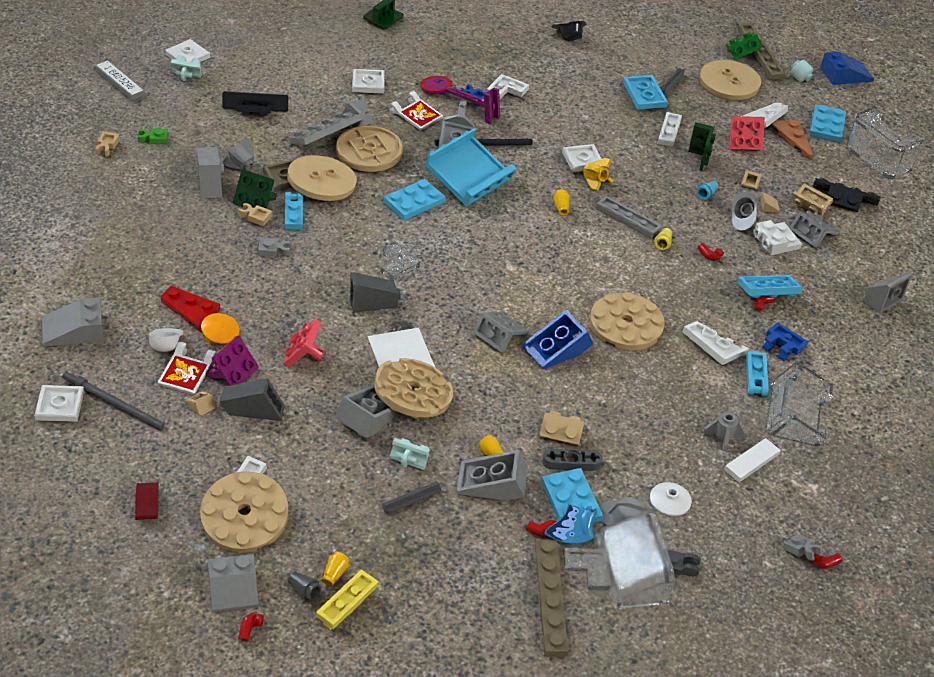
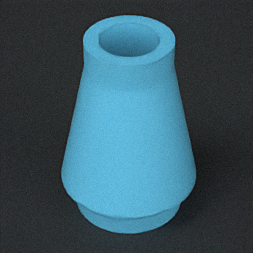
M711 181L699 185L697 189L698 197L703 200L710 199L718 189V183Z

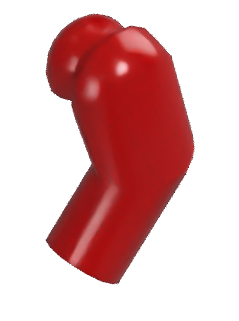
M760 295V297L753 301L755 310H763L765 308L764 304L774 303L775 297Z
M548 520L540 525L529 521L526 531L545 538L547 537L544 533L545 530L557 521Z
M839 553L829 557L814 554V560L810 561L813 565L828 569L842 563L843 559Z
M252 612L244 617L241 622L238 640L249 641L252 628L254 626L261 627L264 622V616L257 614V612Z

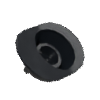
M573 21L564 24H554L551 27L559 29L565 40L574 41L582 38L583 27L586 25V22Z

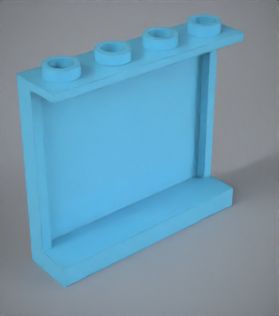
M476 128L465 131L460 137H455L448 144L441 145L436 151L432 150L429 152L424 165L466 207L509 181L517 169L513 164L508 167L503 166L474 137Z

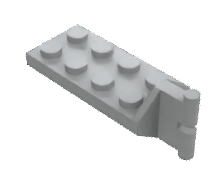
M364 94L358 95L357 100L346 104L344 112L335 114L334 118L321 120L322 123L318 125H309L307 130L294 132V135L289 137L290 144L307 145L349 125L353 128L366 125L374 126L370 112H364L368 108Z
M460 101L456 115L442 119L438 149L441 145L448 144L453 138L460 137L465 131L475 128V125L465 116V101Z

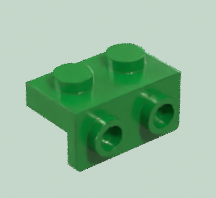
M751 32L743 34V37L739 39L733 38L729 40V43L725 44L727 50L731 51L733 59H738L762 48L758 34Z

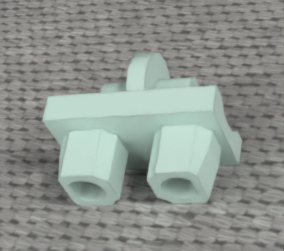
M178 55L176 59L171 60L172 73L181 76V81H186L187 77L201 78L200 59L193 58L191 62H186L184 56Z
M395 438L393 440L390 459L401 462L403 467L411 465L422 470L426 468L430 451L429 447L411 444L409 440L404 438L401 440Z

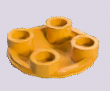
M214 313L204 318L201 330L208 343L225 344L239 335L240 327L233 317L227 314Z

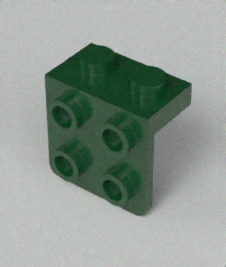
M695 122L688 152L703 155L699 169L703 171L704 166L708 165L712 153V146L716 134H713L715 127Z

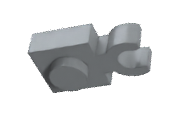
M260 238L258 255L277 256V253L290 255L291 242L283 241L279 243L278 239Z
M800 534L783 542L784 550L798 557L806 555L807 559L814 560V554L823 555L820 545H816L813 540Z

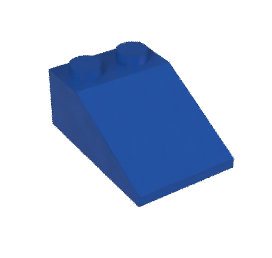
M832 51L824 53L820 68L832 85L874 81L873 76L861 61L841 52Z
M565 310L526 340L522 346L543 369L579 356L594 343L584 327Z

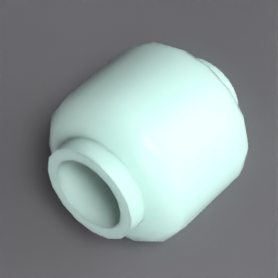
M797 60L790 68L791 75L798 82H808L813 77V67L805 60Z

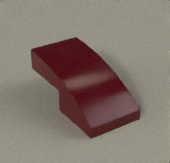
M159 482L137 483L135 520L158 519Z

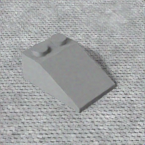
M100 297L79 299L43 316V347L104 341Z
M374 385L343 396L335 418L341 421L344 426L355 430L359 436L368 438L377 434L399 412L391 410L380 399Z
M520 450L461 461L456 492L460 495L503 501L522 498L525 496L528 466Z

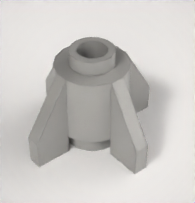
M246 137L242 139L240 145H235L233 148L228 146L226 148L230 156H227L223 163L227 167L248 170L253 166L254 155L252 146Z
M725 412L721 413L717 419L705 427L704 435L714 436L716 434V438L723 441V451H727L729 440L732 438L744 439L745 431L734 414Z

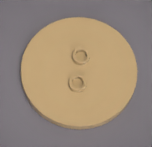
M716 60L707 63L702 67L699 77L701 85L708 92L728 100L751 98L759 92L761 86V78L754 69L743 63L731 60Z
M359 126L345 131L338 137L336 141V154L339 160L350 168L365 172H377L389 169L401 160L403 144L396 134L385 128Z
M311 155L300 157L289 165L287 173L288 181L295 190L307 197L323 201L341 200L350 196L354 192L357 182L356 175L350 167L336 159L325 156Z

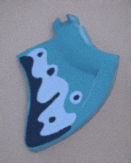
M569 503L563 516L548 527L544 533L547 537L565 544L586 542L595 537L592 526L597 510L592 509V506H588L586 511Z

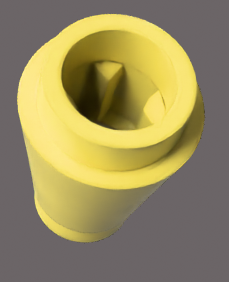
M664 228L655 237L654 243L659 250L670 248L672 244L671 229Z

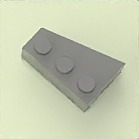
M218 147L197 148L201 199L222 197L221 175H224L222 153H218Z

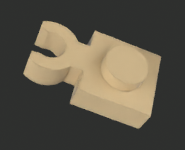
M103 131L97 140L96 154L99 155L101 151H105V156H108L110 154L109 149H115L119 142V134Z
M244 203L243 209H238L239 216L248 217V221L264 226L272 217L271 210L260 206L252 208L250 204Z

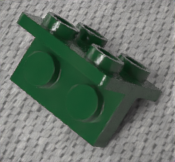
M382 0L372 10L363 15V19L385 29H388L404 17L403 13L395 10V0Z
M242 169L233 203L240 206L247 203L252 208L260 206L267 209L269 200H276L277 193L272 192L274 179Z

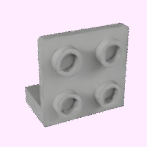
M799 211L789 227L790 230L814 247L819 246L827 233L834 235L840 233L836 230L834 224L831 222L826 223L823 221V216L810 211Z
M504 311L482 313L473 330L475 335L500 352H505L513 335H525L529 332V330L524 328L523 323L512 320L510 315Z

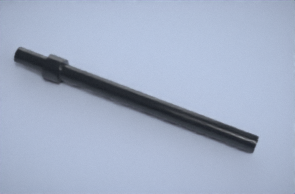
M532 138L477 139L483 146L533 144ZM439 139L434 140L435 146L439 145Z

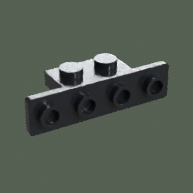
M223 91L222 107L237 109L238 112L244 115L256 112L258 115L266 116L271 111H288V95Z
M815 178L813 183L814 188L828 191L827 196L833 198L831 205L855 212L859 211L861 201L878 205L881 199L876 193L863 192L855 187L849 188L842 183L828 182L824 178Z

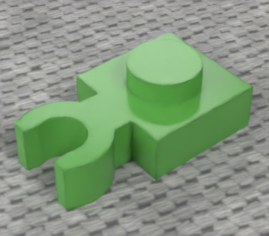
M151 128V131L139 129L138 142L150 141V144H167L168 129Z

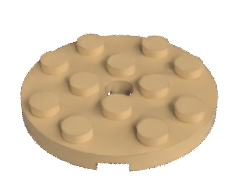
M630 292L608 294L602 297L593 305L590 314V326L594 334L604 343L608 341L614 344L615 348L623 350H641L654 345L659 337L662 336L665 325L663 314L656 304Z
M400 358L396 362L389 360L378 368L374 379V387L380 399L391 410L409 415L412 418L440 415L448 409L453 398V387L450 382L443 378L444 374L434 366L415 359Z
M250 471L232 473L216 481L204 495L200 508L202 526L209 539L225 550L238 553L257 551V548L273 543L285 529L289 515L287 497L281 486L264 474ZM246 506L251 510L247 515H241L238 512L242 508H246Z

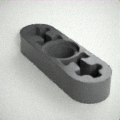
M547 449L543 454L542 463L548 469L573 470L581 468L584 471H596L601 467L603 457L600 452L595 450ZM574 457L578 461L570 462L567 460V458Z

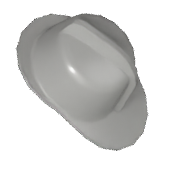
M749 192L739 193L732 202L733 226L739 231H745L754 225L759 213L756 198Z
M625 497L620 501L609 500L599 506L603 514L601 522L610 527L638 531L642 530L648 522L645 507L638 499L633 497Z

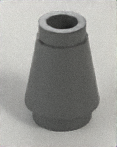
M293 572L289 576L288 583L305 600L313 601L320 595L322 587L318 580L297 572Z

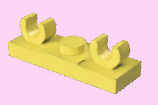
M361 569L316 612V617L328 629H334L378 587L379 581Z

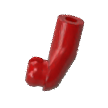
M704 243L698 246V250L707 259L718 261L724 255V252L719 248L711 251Z

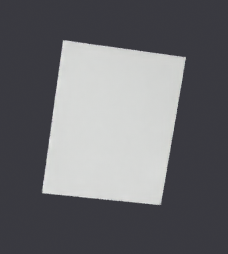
M419 328L367 336L379 367L389 360L396 362L400 358L415 359L434 366Z

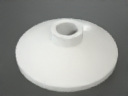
M670 482L660 483L650 493L652 506L661 514L672 517L681 516L691 507L692 500L689 492L678 484Z

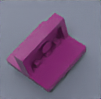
M235 336L212 357L214 362L213 369L208 374L211 379L224 378L228 386L243 383L259 366L241 337Z

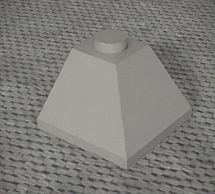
M908 272L868 286L865 290L863 301L880 314L903 300L913 273Z

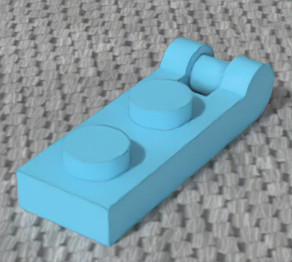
M285 192V230H303V194L299 192L298 194Z
M747 351V395L760 394V396L767 397L769 385L766 353Z

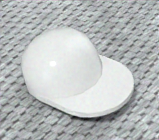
M173 328L153 330L149 333L150 347L160 352L174 350L179 342V337L183 335V330Z

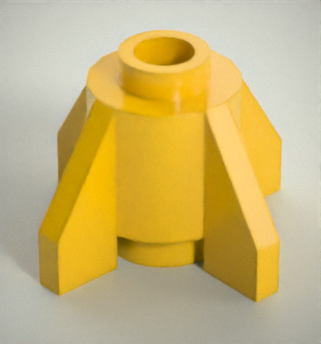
M603 158L590 162L584 167L583 174L591 189L598 191L601 185L600 182L608 181L613 183L614 180L608 176L609 172L605 168H609L611 159Z

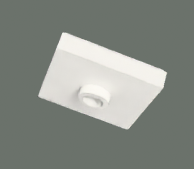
M191 39L165 50V55L169 58L176 59L178 55L186 58V62H191L193 58L200 59V62L210 58V53Z
M353 69L352 92L384 93V70Z
M594 144L563 147L562 153L572 172H581L588 163L601 159Z
M42 385L34 415L35 420L78 422L84 387Z

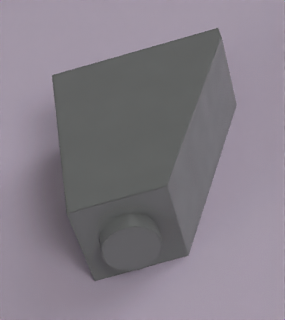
M356 272L350 273V303L353 313L396 308L398 306V299L401 298L400 289L396 288L394 281Z
M268 378L225 386L220 397V404L228 415L275 421L282 419L285 405Z

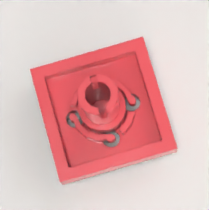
M731 116L729 149L763 150L765 117Z
M314 318L310 323H305L299 333L295 332L290 339L291 345L285 352L284 365L290 368L305 354H309L317 361L323 357L325 350L314 344L321 325L319 320Z

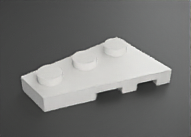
M773 103L743 116L765 117L764 128H766L788 112V105Z
M698 321L684 326L682 331L689 339L694 341L722 365L746 355L749 350L745 346L739 347L733 344L734 340L730 338H721L717 335V331Z

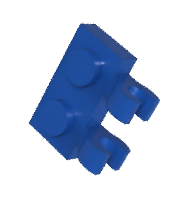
M778 322L767 331V337L765 338L767 342L762 347L770 351L777 342L782 346L780 348L782 352L778 355V358L785 361L791 353L797 355L804 350L809 341Z

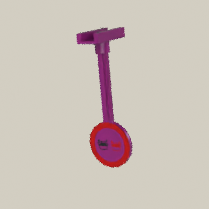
M430 76L423 79L420 83V88L426 93L439 94L448 92L481 105L485 109V123L491 124L493 118H500L498 88H492L484 93V98H480L451 87V80L444 76Z

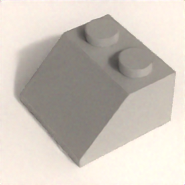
M253 554L208 559L213 613L259 607Z

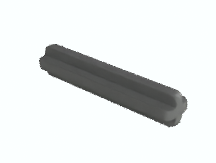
M678 68L660 87L664 96L684 76V69Z
M434 482L382 504L384 512L389 514L440 493V484Z

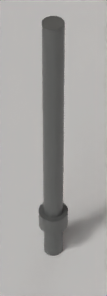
M67 371L63 373L62 378L73 383L74 386L84 387V390L160 430L164 428V422L88 383L87 379L81 376L77 377Z

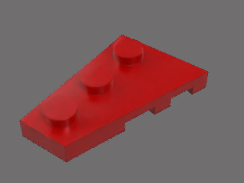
M171 285L161 296V303L176 314H181L185 317V321L189 324H194L199 332H202L201 325L204 318L210 314L218 313L221 309L220 303Z

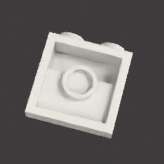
M769 220L756 223L753 234L770 255L801 248L802 243L785 222L774 224Z

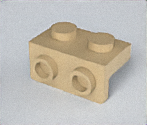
M805 183L798 192H793V202L797 206L804 207L810 212H816L821 216L833 203V198Z
M556 411L545 412L539 437L579 446L584 421H581V418L577 416L563 417L561 413Z

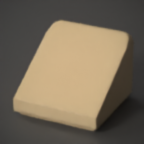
M746 170L741 186L757 190L762 175Z
M763 192L760 200L762 212L779 213L778 201Z
M203 391L186 400V403L200 416L217 407L213 395Z

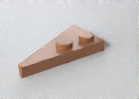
M776 120L769 125V128L777 129L779 131L778 135L784 138L793 148L797 146L801 149V154L809 160L813 159L814 154L799 120Z

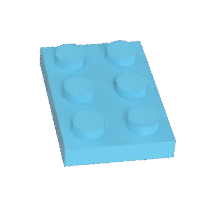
M653 75L623 77V84L637 110L667 107L668 101Z
M815 104L809 136L841 143L846 111Z
M426 179L383 196V202L403 220H407L446 201V197Z
M790 275L738 277V284L750 297L758 298L760 295H767L769 297H777L778 295L795 296V294H802L803 287Z
M581 468L542 476L541 482L558 520L563 516L569 503L586 511L588 506H592V509L597 510L594 523L603 520V514Z

